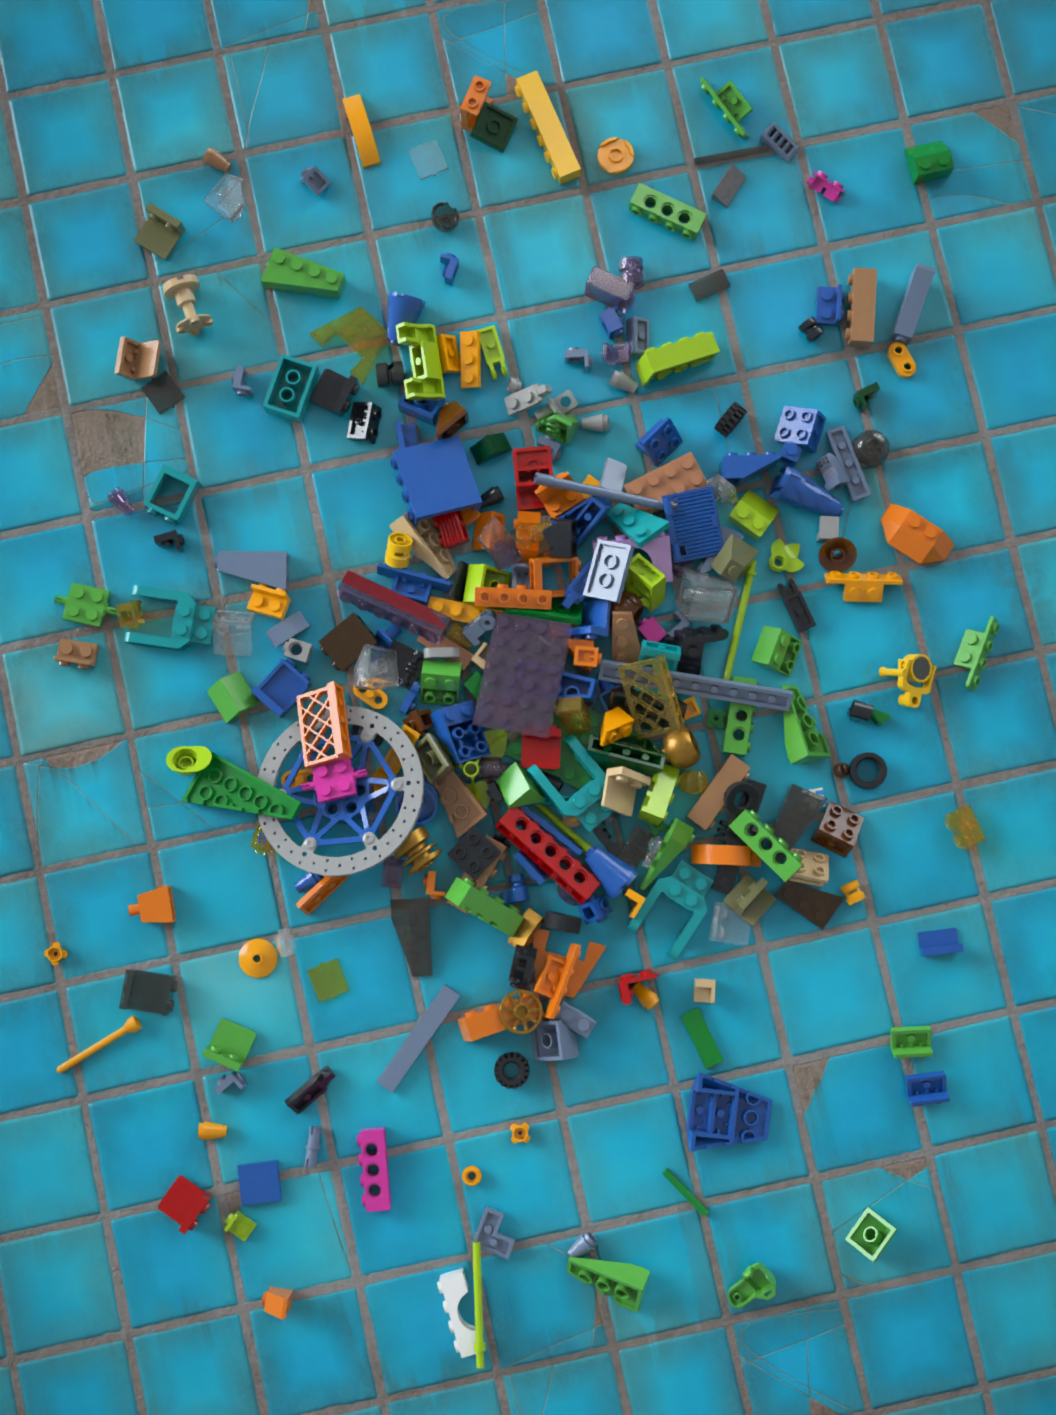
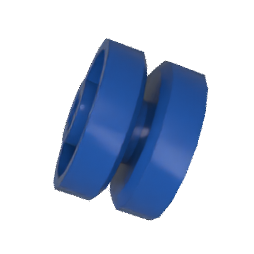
M424 779L423 803L415 826H423L429 823L435 817L438 809V791L427 779ZM397 792L395 811L397 815L403 803L404 792Z

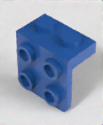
M600 599L584 602L581 627L566 629V636L581 640H597V638L608 637L611 602Z

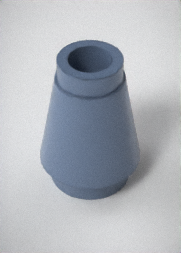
M588 1231L582 1233L568 1250L570 1257L579 1258L594 1250L597 1245L595 1237Z

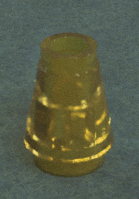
M455 623L446 635L449 637V640L468 650L472 643L462 633L464 628L461 624Z

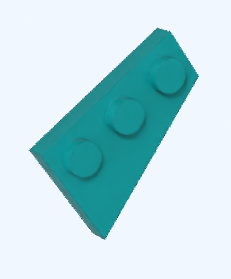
M621 502L614 506L606 515L608 520L640 548L671 527L669 521Z

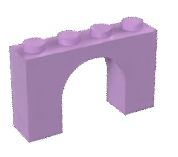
M664 531L640 549L648 553L651 558V564L666 576V582H673L670 536ZM625 534L615 535V538L609 539L607 536L596 537V540H592L593 555L598 539L640 548Z

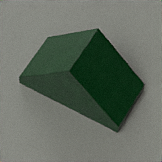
M504 433L486 435L470 448L477 465H481L512 450Z

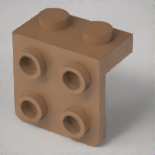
M125 336L120 337L114 374L131 381L154 378L158 372L161 341L154 340L139 343Z

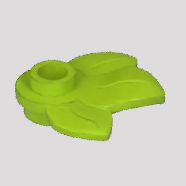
M780 538L777 539L771 546L772 556L768 562L771 570L775 572L785 570L793 573L802 569L804 563L797 559L800 544L791 543L785 545ZM775 560H779L781 565L776 566Z

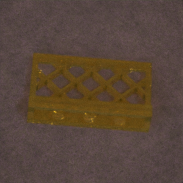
M657 655L656 658L619 665L617 668L629 709L634 719L638 739L674 732V734L682 733L685 725L665 655ZM652 664L654 670L652 676L641 671L643 666ZM631 669L637 674L631 680L625 676L624 670ZM639 674L649 680L645 687L635 682ZM651 681L659 687L657 694L646 689ZM632 685L642 690L638 698L630 693ZM644 692L654 698L650 705L640 700ZM656 699L664 704L662 712L652 707ZM637 703L647 708L643 716L635 710ZM649 710L659 715L655 723L645 717ZM662 717L669 722L670 727L662 728L657 723ZM642 721L651 725L652 729L642 733L640 727Z

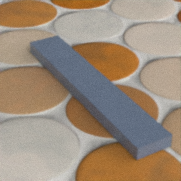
M447 985L442 987L378 1078L377 1083L393 1093L461 995Z

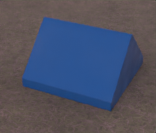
M404 393L398 401L399 412L434 426L445 399L439 401L427 399L415 401L406 399V394Z

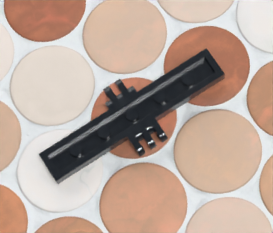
M748 779L747 783L757 790L759 796L758 805L754 810L758 813L767 785ZM743 792L739 806L744 805L748 799L745 792ZM720 820L719 824L726 826V828L718 827L717 831L723 833V837L715 835V839L726 842V845L748 846L729 827L731 823ZM751 825L749 832L755 836L757 832L752 831L753 825ZM719 865L711 888L729 894L732 891L740 866Z

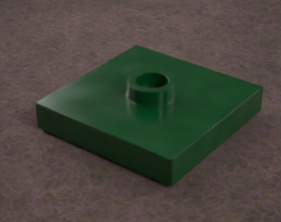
M485 101L470 133V137L503 153L518 118Z

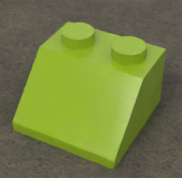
M748 490L732 510L727 521L755 541H758L779 513V510L751 490Z
M469 564L463 602L474 605L475 587L497 588V584L509 585L511 572L486 564ZM488 607L505 610L504 607Z

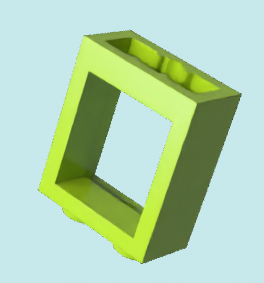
M638 553L631 559L625 581V590L631 591L639 597L643 596L641 600L644 606L652 612L665 601L666 576Z

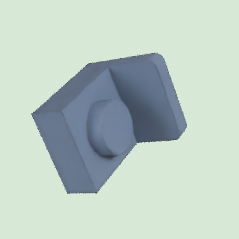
M316 166L306 167L300 174L302 178L299 181L305 183L316 196H319L331 183Z

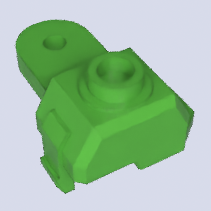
M762 1262L751 1264L742 1273V1279L729 1288L728 1300L730 1305L735 1308H741L754 1298L770 1300L776 1295V1280L771 1271Z

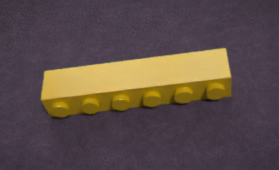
M536 70L517 78L515 92L518 98L521 97L523 100L522 107L525 114L528 113L531 118L529 119L530 126L538 134L536 136L540 147L543 146L545 150L544 157L546 162H550L552 166L553 178L558 179L559 184H563L580 177L581 168L538 71Z

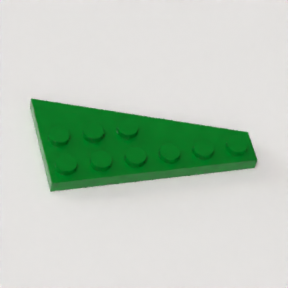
M210 751L212 754L210 764L205 769L196 773L181 800L186 803L293 821L304 804Z

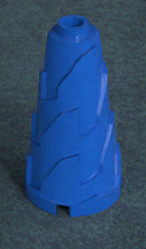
M788 464L782 466L779 472L783 473V475H776L768 498L823 516H841L844 507H842L839 499L832 496Z

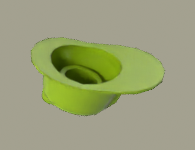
M179 746L173 748L167 754L166 764L168 768L179 775L190 776L195 772L205 769L211 762L212 754L208 748L203 746Z

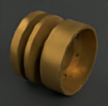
M420 826L411 832L404 843L393 853L397 860L405 856L408 858L402 865L403 868L410 864L413 865L407 871L409 876L423 871L434 863L442 853L440 848L431 852V849L437 845L436 842L426 845L425 842L431 835L424 826Z

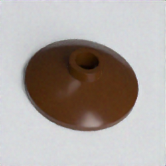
M842 537L827 540L821 546L818 553L821 566L829 572H844L855 563L857 557L854 544ZM837 550L840 551L838 554H834V553H833V552H835V551H837Z

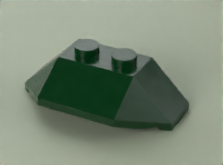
M601 733L590 735L587 753L602 769L607 770L608 768L623 766L645 776L663 771L666 754L663 751L661 752L649 739L629 735L602 747L600 745Z

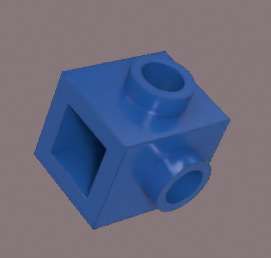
M594 894L586 900L585 904L577 907L586 925L594 921L600 923L608 918L606 915L613 911L605 894L598 897Z

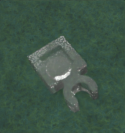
M656 835L655 838H650L646 847L649 850L642 866L650 868L664 840L662 836Z

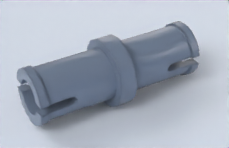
M310 1126L308 1144H305L307 1151L304 1167L316 1168L318 1150L321 1149L319 1142L322 1127Z

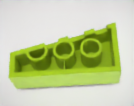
M702 331L691 338L686 336L675 343L667 342L659 348L650 347L646 349L634 367L642 386H646L651 379L657 378L659 381L672 371L675 374L682 372L688 368L689 364L691 367L710 361L719 354L720 350L712 331L707 333Z

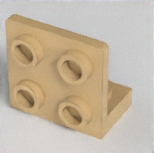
M623 766L608 768L601 806L628 817L632 816L636 789L650 785L651 778Z

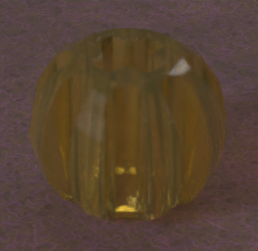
M685 770L680 775L679 785L683 792L701 794L706 790L708 779L702 770Z

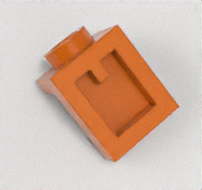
M575 645L573 666L593 667L592 669H596L597 664L601 665L602 653H598V647Z

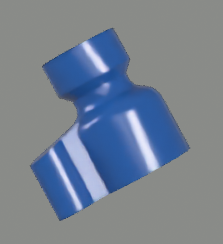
M523 873L509 875V882L512 884V887L500 893L501 899L505 901L503 905L530 900L528 888L523 884L525 881Z

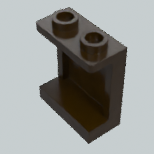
M354 612L318 641L321 644V651L326 656L329 655L333 660L331 663L334 668L342 672L348 671V667L370 649L376 648L381 644L362 618Z

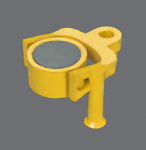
M908 654L903 659H898V669L881 667L879 675L882 678L898 676L897 685L899 689L905 691V694H901L898 698L899 704L908 708H917L921 702V695L928 694L931 691L937 666L932 665L929 657L924 654ZM908 682H923V686L914 687L910 685Z

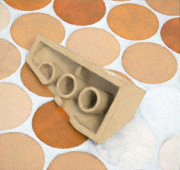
M406 512L389 525L393 533L401 532L409 535L413 540L411 551L443 578L447 579L456 572L457 567L449 550L440 544L438 537L441 534L437 532L433 523L434 517L419 520L418 525L415 526L413 520L409 519L408 512Z

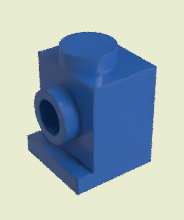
M617 306L599 314V321L609 339L612 337L618 338L624 334V321L621 315H617Z
M784 442L779 452L781 454L779 462L794 467L802 448L794 442Z

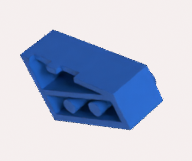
M591 496L558 518L577 519V549H579L614 505L606 498ZM552 521L544 527L548 528L549 526L555 524L556 521Z

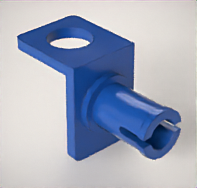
M393 623L385 632L381 628L377 630L375 636L381 643L377 646L379 654L371 655L369 651L365 653L372 663H375L390 650L393 643L392 640L402 633L401 627L397 623Z
M598 680L603 689L602 693L598 696L607 712L609 710L603 697L623 688L622 684L616 686L612 682Z

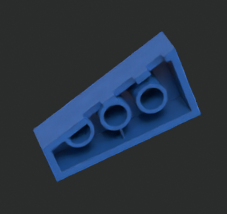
M521 661L511 699L515 703L594 702L599 683L593 678Z

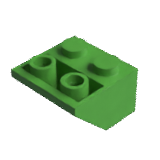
M764 625L751 661L762 668L790 677L803 642L781 628Z
M424 659L421 672L420 703L447 706L458 704L462 662Z

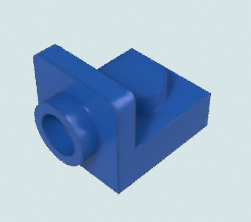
M441 253L440 262L445 264L442 276H444L445 284L452 286L459 268V259L451 253Z

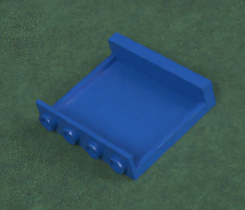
M459 435L393 451V456L390 458L392 469H396V481L398 486L402 487V499L404 503L408 504V516L410 520H413L415 526L418 525L419 520L467 508H472L473 512L480 510L482 500Z

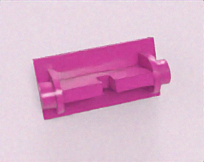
M820 170L818 173L813 171L812 173L815 174L814 178L810 177L807 181L809 187L818 193L823 188H826L823 196L833 203L834 201L838 203L842 197L839 195L840 192L845 193L842 190L844 186L835 180L831 183L827 180L828 176Z

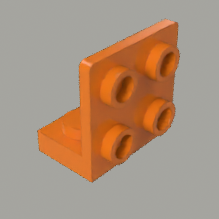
M568 472L559 473L555 476L556 478L574 481ZM540 485L535 490L536 495L545 506L550 517L558 518L585 501L581 493L561 488Z

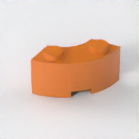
M518 511V518H514L513 530H517L516 545H512V549L517 550L515 551L517 557L515 563L526 562L529 564V558H538L541 512Z

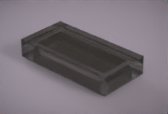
M721 269L689 283L688 286L695 301L698 302L729 288L730 283L724 270Z

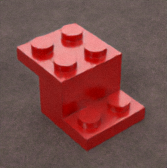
M550 445L512 449L518 511L546 509L535 493V490L540 485L534 484V477L536 472L553 476Z

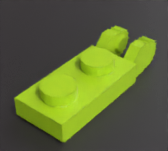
M495 325L478 329L480 331L481 348L492 379H497V373L493 365L499 363L504 377L508 376L505 357Z

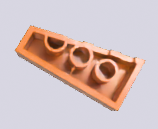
M524 993L523 1004H526L532 996ZM519 998L514 999L519 1004ZM508 999L504 1006L514 1008V1005ZM535 999L528 1006L529 1009L539 1008ZM493 1003L484 1006L482 1011L477 1012L473 1010L465 1013L464 1017L458 1018L457 1021L463 1040L472 1042L506 1030L501 1023L499 1015L500 1005L495 1006ZM503 1010L504 1019L513 1014L511 1011ZM539 1011L530 1012L529 1015L537 1019L539 1018ZM513 1018L506 1023L513 1027L516 1019Z

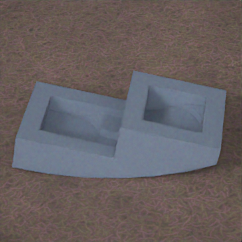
M299 610L265 633L274 647L278 648L285 644L286 641L288 642L290 638L309 629L310 625Z

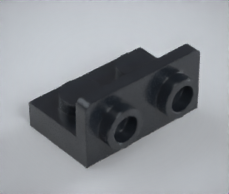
M353 402L346 438L375 444L378 436L379 422L382 417V408L373 402Z

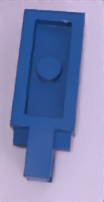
M592 560L585 564L563 593L566 597L560 605L565 609H569L573 603L577 605L586 597L583 593Z

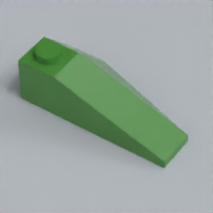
M783 685L782 689L793 691L789 711H783L785 748L790 763L803 765L831 757L826 738L823 733L819 734L814 724L817 722L814 717L811 718L806 710L808 705L797 685Z

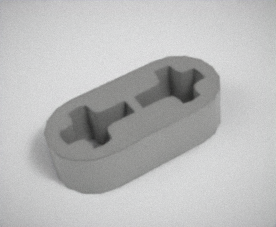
M459 647L423 649L424 659L460 658Z

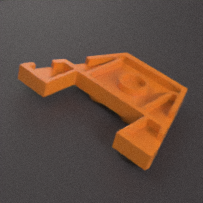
M540 928L533 934V948L537 949L534 963L536 983L547 954L561 960L566 958V956L545 951L550 931ZM589 941L584 961H575L574 973L572 978L568 980L565 996L571 998L576 996L604 952L605 945Z

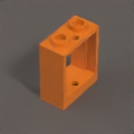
M577 556L571 559L551 557L529 558L530 589L543 590V563L568 562L570 584L579 571H581V561ZM566 589L551 590L552 597L565 596L563 593Z

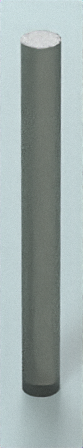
M762 145L694 158V163L696 166L767 153L768 146Z

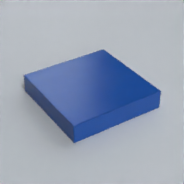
M278 1160L239 1164L237 1166L242 1206L282 1200Z

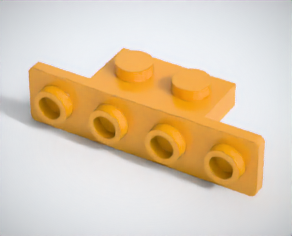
M831 571L830 573H824L826 583L844 584V602H882L884 584L903 585L901 576L895 572H888L887 574H879L877 572L860 574L856 571L849 573Z

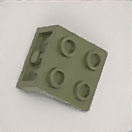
M149 203L146 207L149 218L134 241L166 260L185 232V228L180 220Z

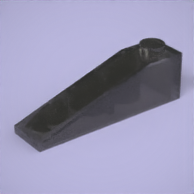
M430 898L391 899V919L412 976H433Z

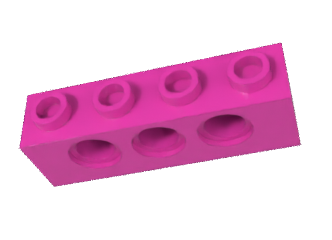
M385 1127L361 1129L360 1134H357V1144L361 1146L362 1154H359V1166H363V1174H360L361 1187L364 1186L365 1194H362V1206L366 1207V1212L390 1210L392 1205ZM370 1144L375 1145L377 1153H369L367 1146ZM370 1165H377L379 1172L372 1174L369 1171ZM378 1185L381 1192L378 1194L372 1193L370 1186Z

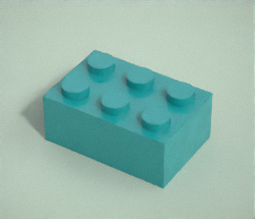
M281 354L263 404L265 412L302 424L320 373L318 366Z

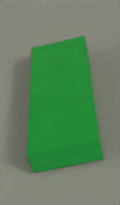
M696 1007L680 1015L705 1068L708 1069L724 1061L699 1008Z

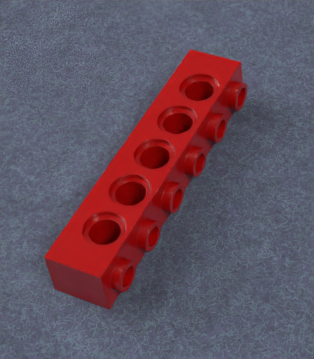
M510 808L494 826L580 904L584 903L601 884L593 873L583 868L580 861L573 859L564 847L559 846L550 834L543 832L537 822L530 820L521 808ZM516 824H520L523 827V831L519 830ZM531 837L536 838L537 844L531 841ZM545 850H549L552 857L547 856ZM560 863L566 866V870L560 867ZM574 876H578L581 883L576 882Z

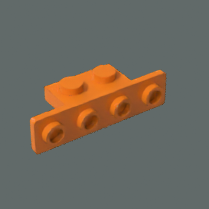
M497 584V588L475 587L474 605L550 610L552 591L528 589V585H516V589L509 588L508 584Z
M570 944L565 960L549 954L546 956L534 988V992L550 998L544 1014L545 1018L554 1020L560 1011L561 999L566 995L568 980L572 978L575 961L579 959L581 954V945Z

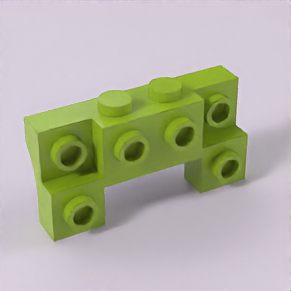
M408 322L396 325L398 344L409 346L413 377L404 380L406 399L415 401L424 399L439 401L445 399L435 325Z

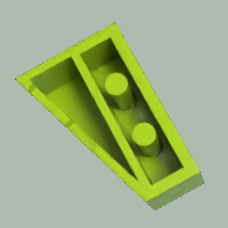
M664 764L662 772L652 775L650 785L647 788L637 816L638 819L659 826L661 822H665L668 811H666L668 804L671 805L675 796L672 793L674 786L678 787L681 776L678 775L680 769Z

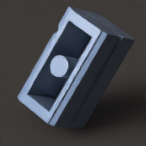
M562 1000L559 1005L560 1011L554 1019L561 1020L568 1028L588 1038L597 1021Z

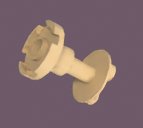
M187 274L183 275L184 279L178 280L175 277L163 284L162 290L165 298L175 299L178 308H183L186 319L176 325L177 333H190L191 336L201 333V329L212 326L214 323L210 315L196 314L194 308L196 300L193 293L199 289L200 283L196 275Z

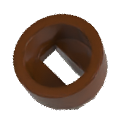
M838 763L834 766L833 773L837 778H844L849 774V767L845 763ZM841 765H843L845 775H842Z

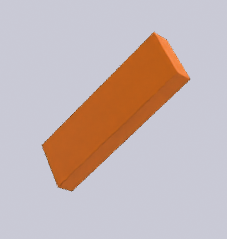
M350 875L325 876L295 905L308 916Z

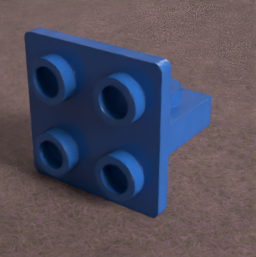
M666 417L664 420L660 419L635 446L638 450L649 456L652 463L658 467L683 440L671 419Z

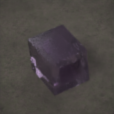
M501 539L494 543L495 546L488 550L498 571L510 568L522 560L513 539L508 541Z

